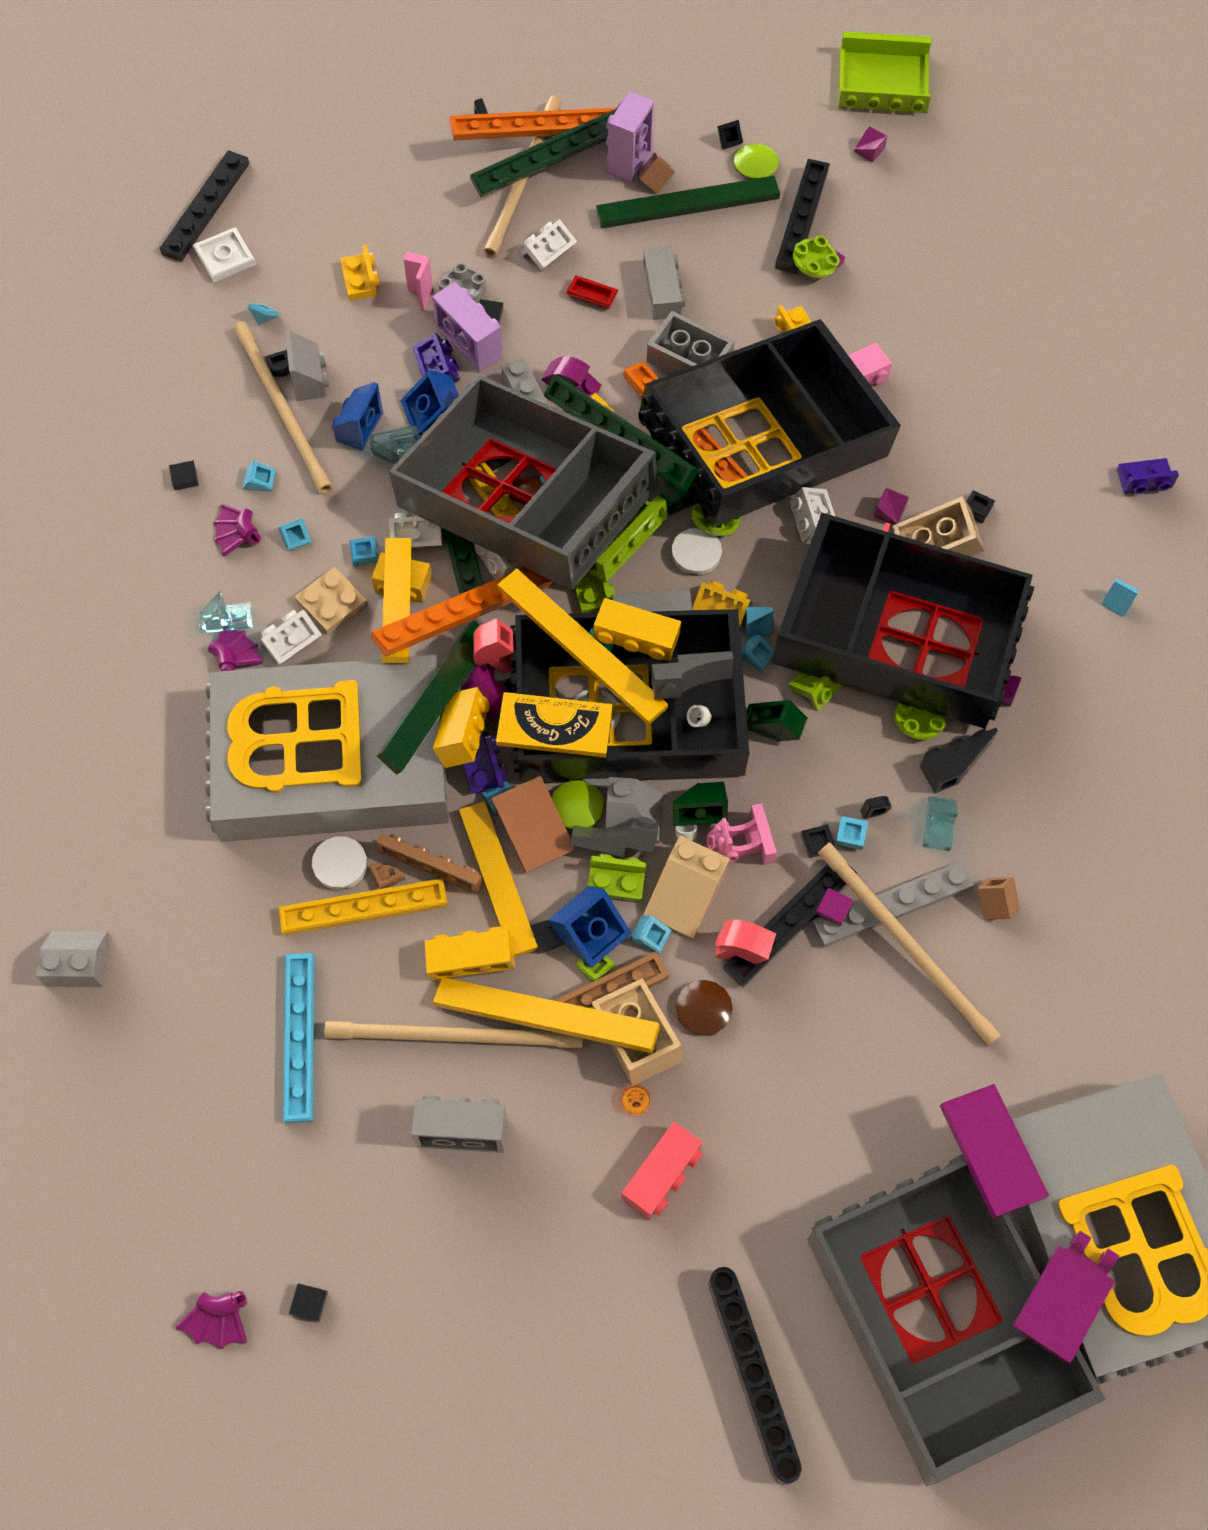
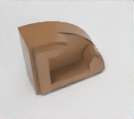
M382 863L368 865L379 889L389 888L405 880L403 873L396 867Z

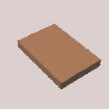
M541 776L491 798L525 873L576 850L573 845H570L571 838Z

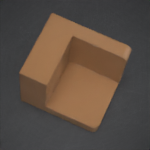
M655 152L639 171L638 176L650 189L658 193L675 171L670 164Z
M1014 877L987 878L978 888L985 919H1010L1020 908Z

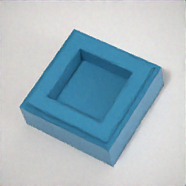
M375 537L350 540L353 566L378 562Z

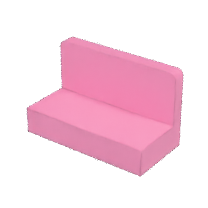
M406 252L404 266L408 291L417 293L419 308L425 309L433 291L430 258Z

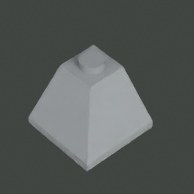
M609 777L605 828L631 823L632 818L647 817L652 819L654 823L659 824L656 843H659L662 791L638 779Z

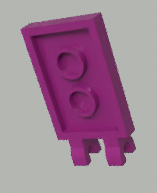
M1082 1231L1074 1235L1067 1250L1060 1245L1055 1249L1012 1326L1013 1329L1066 1364H1070L1114 1285L1115 1280L1107 1275L1119 1258V1255L1109 1248L1106 1252L1103 1251L1097 1263L1084 1256L1082 1253L1090 1242L1091 1237Z

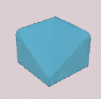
M747 607L745 636L759 634L761 637H769L771 635L772 607Z

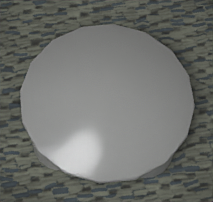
M465 263L455 264L453 269L445 273L438 281L440 291L456 282L462 289L465 288L469 292L473 300L482 295L486 285L485 276L478 270L467 267Z

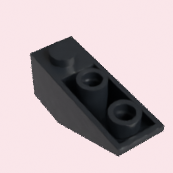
M997 728L988 731L986 729L979 730L968 739H956L948 747L940 750L939 748H934L924 755L920 768L934 794L958 785L993 742L998 731Z

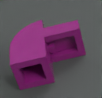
M562 356L551 361L541 378L549 386L554 374L559 375L589 396L598 393L602 386L588 373L590 368L588 364L571 356Z
M486 663L481 667L477 665L472 670L471 674L461 683V690L478 687L482 696L486 697L489 703V711L486 717L493 721L501 713L504 692L510 693V690L494 679L495 668Z

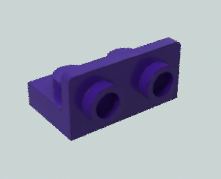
M434 333L412 346L422 377L431 369L450 375L455 382L460 380L457 372L460 368L451 355L453 348L446 338L442 339L437 333Z
M1167 458L1121 463L1116 469L1124 494H1142L1153 490L1166 491L1174 486L1179 476L1177 470L1171 471Z
M488 732L481 734L474 762L463 764L471 793L498 786L499 789L505 787L503 779L507 778L503 763L498 764L496 754L500 753L499 746L496 745V738H491Z

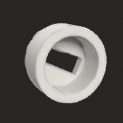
M693 705L687 712V721L693 727L706 726L711 720L709 709L705 706Z
M697 825L675 827L677 839L679 836H682L693 842L696 840Z

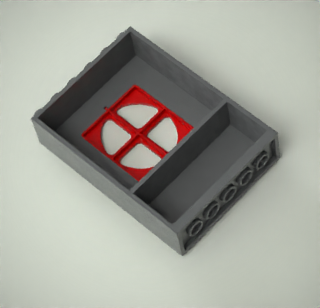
M478 375L472 383L468 384L462 394L453 400L449 408L439 415L436 422L422 434L421 438L407 450L406 454L389 471L398 507L570 590L576 587L658 487L654 451L481 375ZM507 458L519 461L516 467L503 480H499L476 469V466L480 463L492 459ZM528 467L535 468L545 481V484L535 495L512 486ZM468 477H472L495 488L493 493L480 507L476 508L470 505L462 493V483ZM505 494L527 503L518 515L501 517L488 513Z
M963 1155L950 1160V1164L942 1170L939 1166L925 1171L923 1176L916 1182L910 1178L896 1185V1189L888 1195L884 1190L869 1198L870 1201L862 1207L855 1203L843 1209V1213L834 1220L830 1215L815 1223L816 1226L811 1228L812 1232L807 1238L925 1486L939 1483L1106 1400L1080 1349L1077 1350L1071 1363L1066 1364L1012 1328L1039 1280L1040 1274L1009 1215L1005 1214L995 1219L992 1218ZM918 1236H929L945 1242L963 1258V1265L938 1278H931L913 1245V1239ZM899 1246L904 1250L919 1280V1286L894 1299L888 1300L882 1292V1267L889 1251ZM971 1277L976 1286V1310L969 1326L965 1330L959 1331L955 1328L939 1297V1290L960 1279ZM920 1298L928 1299L945 1332V1339L939 1342H932L912 1335L895 1320L894 1312Z

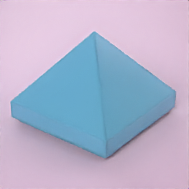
M248 303L247 306L258 325L277 318L280 314L278 313L279 311L259 303Z

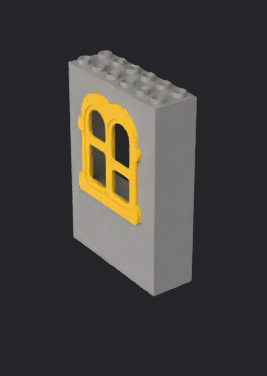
M436 655L409 657V663H382V659L210 672V682L206 683L207 699H210V706L206 707L207 723H210V731H206L207 747H210V755L206 756L207 772H210V780L206 781L207 797H210V806H206L207 822H211L212 832L217 833L221 842L449 823L446 768H444L433 750L442 713L401 773L396 775L377 757V754L438 668ZM339 700L341 702L340 728L310 730L309 704L313 701ZM287 703L297 705V730L295 732L264 735L254 732L249 726L248 721L251 713L260 706ZM331 740L342 742L343 766L341 769L307 773L296 771L297 744ZM263 746H284V772L280 775L270 776L254 773L249 765L252 753Z
M1162 1073L1012 1119L1049 1194V1197L1014 1211L1040 1276L1055 1249L1060 1245L1067 1250L1074 1235L1082 1231L1091 1237L1090 1242L1082 1253L1084 1256L1097 1263L1103 1251L1106 1252L1108 1248L1118 1254L1119 1257L1132 1253L1137 1254L1152 1286L1153 1302L1149 1309L1140 1313L1130 1312L1122 1307L1116 1298L1113 1288H1111L1079 1347L1098 1385L1119 1378L1117 1375L1118 1371L1120 1376L1124 1377L1146 1369L1147 1365L1145 1362L1151 1368L1174 1360L1176 1356L1181 1358L1205 1348L1208 1349V1177ZM1162 1191L1167 1196L1182 1231L1183 1239L1164 1247L1152 1249L1146 1241L1131 1202L1135 1198ZM1109 1206H1117L1130 1233V1239L1120 1244L1099 1249L1096 1247L1088 1229L1085 1215ZM1182 1254H1190L1199 1271L1201 1279L1200 1288L1191 1297L1182 1298L1168 1290L1158 1270V1263Z

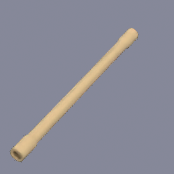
M550 96L544 111L559 110L561 100L557 96ZM534 136L529 148L543 142L546 136ZM529 176L513 183L495 228L490 234L483 250L486 256L492 258L497 256L503 242V236Z
M246 322L236 323L233 330L241 345L245 348L309 469L310 476L319 493L326 494L330 492L333 486L325 470L320 466L260 353Z
M831 843L825 845L818 852L820 857L844 880L967 1019L981 1039L988 1046L998 1039L1001 1034L985 1016L978 1012L859 878Z
M326 1021L324 1030L325 1038L334 1039L370 1038L583 1048V1038L551 1031L357 1024L343 1021Z

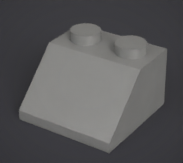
M286 331L285 338L289 371L297 401L326 397L325 387H329L327 372L322 371V368L326 367L324 352H319L318 343L291 331Z
M51 931L40 948L36 977L46 987H102L109 933Z

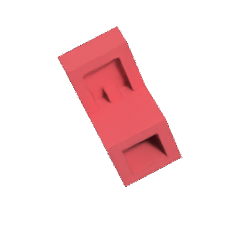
M498 619L479 626L473 635L475 663L478 666L488 663L503 674L512 671L511 654L514 653L513 630Z
M726 920L722 931L716 938L715 946L717 949L715 957L726 960L738 956L754 964L769 960L776 933L750 922Z

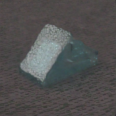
M417 425L368 435L372 454L393 465L399 461L398 452L407 451L420 439Z
M221 591L200 612V633L253 628V609L251 603L225 605Z
M934 796L928 797L923 847L945 851L951 850L954 822L958 816L956 800Z

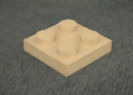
M335 567L294 596L296 602L328 635L368 605L367 599Z

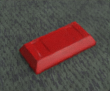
M577 275L574 276L566 291V294L570 297L606 309H610L618 293V289Z

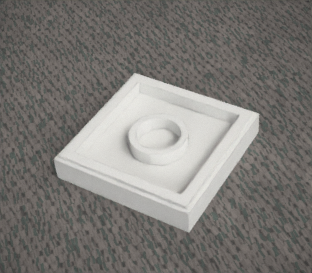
M236 227L193 245L197 256L213 283L256 265L253 255Z

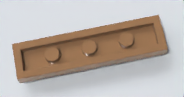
M381 833L376 842L379 853L435 877L443 878L445 881L475 894H478L482 887L481 875L472 867L464 866L462 868L455 865L450 858L442 855L436 857L429 854L426 848L419 845L410 846L396 835L391 834L387 836Z
M654 952L555 1001L594 1009L592 1006L593 1001L643 978L648 988H651L668 980L669 974L657 952Z

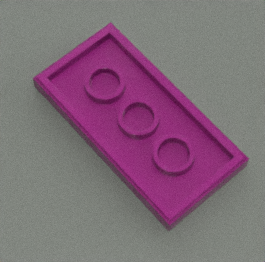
M995 1084L948 1100L940 1105L942 1113L993 1219L1049 1197Z

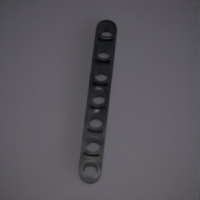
M719 1267L711 1274L708 1283L709 1291L771 1475L779 1484H791L798 1480L801 1475V1462L737 1276L730 1268ZM726 1276L731 1282L730 1289L725 1291L719 1290L715 1285V1278ZM731 1305L738 1307L741 1311V1318L737 1321L729 1320L725 1315L726 1307ZM741 1335L748 1337L751 1341V1349L740 1351L735 1345L736 1337ZM749 1366L758 1367L762 1373L761 1381L756 1383L749 1381L746 1377V1368ZM759 1397H767L772 1402L771 1413L763 1414L758 1411L756 1402ZM770 1428L779 1429L783 1434V1442L780 1446H774L769 1443L767 1432ZM781 1460H788L794 1466V1473L791 1478H784L779 1474L778 1464Z

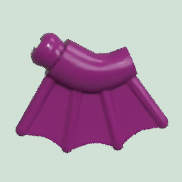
M225 504L220 505V515L213 524L217 528L214 541L221 546L223 556H227L244 542L250 545H256L260 542L261 536L252 524L253 512L246 508L238 510Z
M227 623L223 624L216 641H212L208 647V652L217 657L220 671H233L237 666L263 663V659L257 653L258 644L250 641L246 637L244 630L232 629Z
M237 1291L235 1294L228 1293L220 1297H212L203 1292L198 1298L196 1306L176 1325V1330L188 1332L195 1340V1344L210 1342L218 1346L219 1349H223L224 1346L233 1342L245 1344L247 1338L239 1315V1308L247 1305V1298L244 1292Z

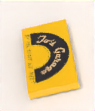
M504 692L496 745L606 758L612 704Z

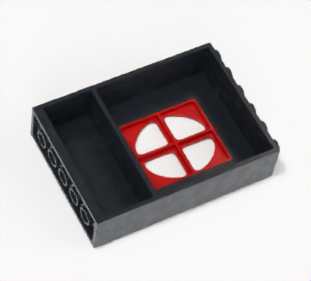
M821 512L778 633L772 664L818 678L828 676L831 682L986 729L989 720L995 721L998 709L1001 707L1005 696L1004 688L1011 674L1009 669L1017 653L1016 644L1020 640L1023 631L1021 626L1026 619L1029 609L1027 607L1028 601L1030 602L1035 586L1030 585L1033 575ZM925 610L930 614L924 635L922 636L889 627L888 621L895 615L905 611ZM945 616L951 619L964 631L970 643L969 649L965 650L934 640L933 635L939 617ZM883 637H891L919 647L912 670L900 667L888 656L883 647ZM931 650L960 658L965 662L963 668L947 676L930 677L922 672L927 654Z

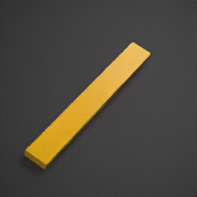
M517 568L497 584L499 591L647 725H650L668 708V703L663 699H654L653 690Z
M444 977L441 979L433 1000L435 1007L648 1053L653 1052L660 1029L657 1022Z

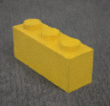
M604 598L594 623L593 637L605 644L613 643L631 652L638 651L648 654L657 660L664 659L670 661L680 634L681 621Z
M478 687L455 692L444 709L433 745V750L444 768L474 762L480 737L484 730L486 715L489 711L488 700L482 696Z
M492 927L487 932L480 933L464 931L460 933V936L453 937L437 935L432 940H425L426 971L433 981L441 980L442 977L451 979L516 969L513 936L508 929L503 927Z

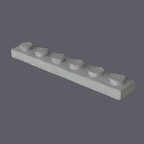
M961 861L875 896L897 919L973 888L974 883ZM862 901L851 905L841 926L822 917L812 921V926L823 948L882 925Z

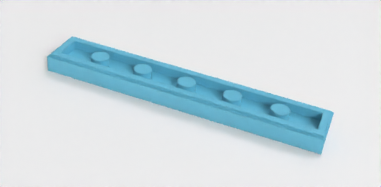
M314 953L285 954L284 1124L314 1122Z

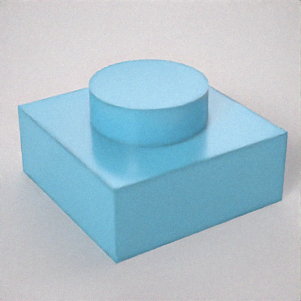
M841 816L835 844L862 850L868 822Z

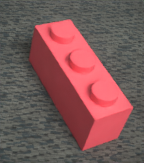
M673 1122L623 1190L621 1199L649 1220L654 1214L660 1216L669 1203L665 1198L671 1190L677 1192L685 1181L686 1177L683 1175L689 1165L694 1168L701 1159L703 1153L700 1150L703 1142L676 1122Z

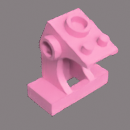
M762 803L751 805L749 822L738 826H730L726 818H723L706 835L708 849L730 858L729 863L738 860L739 857L756 853L761 854L764 865L775 862L777 852ZM744 835L746 845H732V838Z

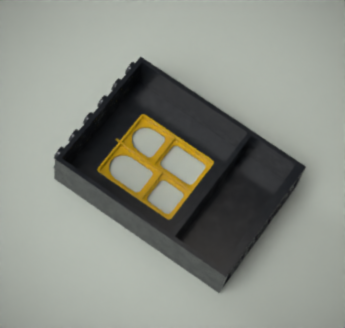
M821 319L646 383L638 412L640 423L647 428L653 439L699 469L688 489L689 494L693 500L697 501L704 517L709 519L714 527L797 494L802 487L812 488L888 457L901 427L900 423ZM751 409H758L771 426V429L744 440H738L724 420ZM714 425L728 445L715 451H704L695 445L693 435L699 429ZM773 438H778L789 451L792 459L775 466H769L756 448V445ZM745 451L759 469V472L729 482L720 479L716 475L714 465L722 458Z
M738 609L649 611L681 621L680 634L670 661L664 659L657 660L648 654L638 651L631 652L616 644L611 652L634 674L642 675L643 682L652 689V664L677 663L678 655L732 651L734 658L732 678L697 685L684 691L681 698L663 699L668 703V708L650 725L646 724V739L644 741H616L614 726L612 729V724L610 723L606 758L513 747L514 773H519L520 782H528L539 776L542 777L544 782L606 779L609 777L655 779L745 776L750 753ZM570 613L568 615L590 633L591 628L594 629L598 613ZM515 615V625H510V628L513 630L514 652L511 654L512 693L558 698L555 693V686L560 679L567 676L583 675L588 678V702L603 703L600 701L599 680L527 615ZM623 702L618 704L605 703L612 704L611 722L617 713H634ZM693 705L707 707L711 714V720L708 725L703 727L691 726L687 721L689 708Z

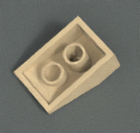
M963 496L892 526L894 534L967 556H974L985 551L972 510Z
M679 836L643 916L652 915L672 931L693 940L728 871L730 858Z
M643 978L592 1002L595 1010L659 1023L660 1029L652 1053L611 1045L631 1086L684 1062L682 1045Z

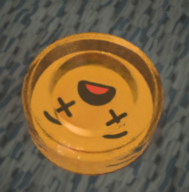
M634 1085L624 1090L621 1103L623 1109L628 1114L638 1116L648 1110L651 1098L645 1087Z

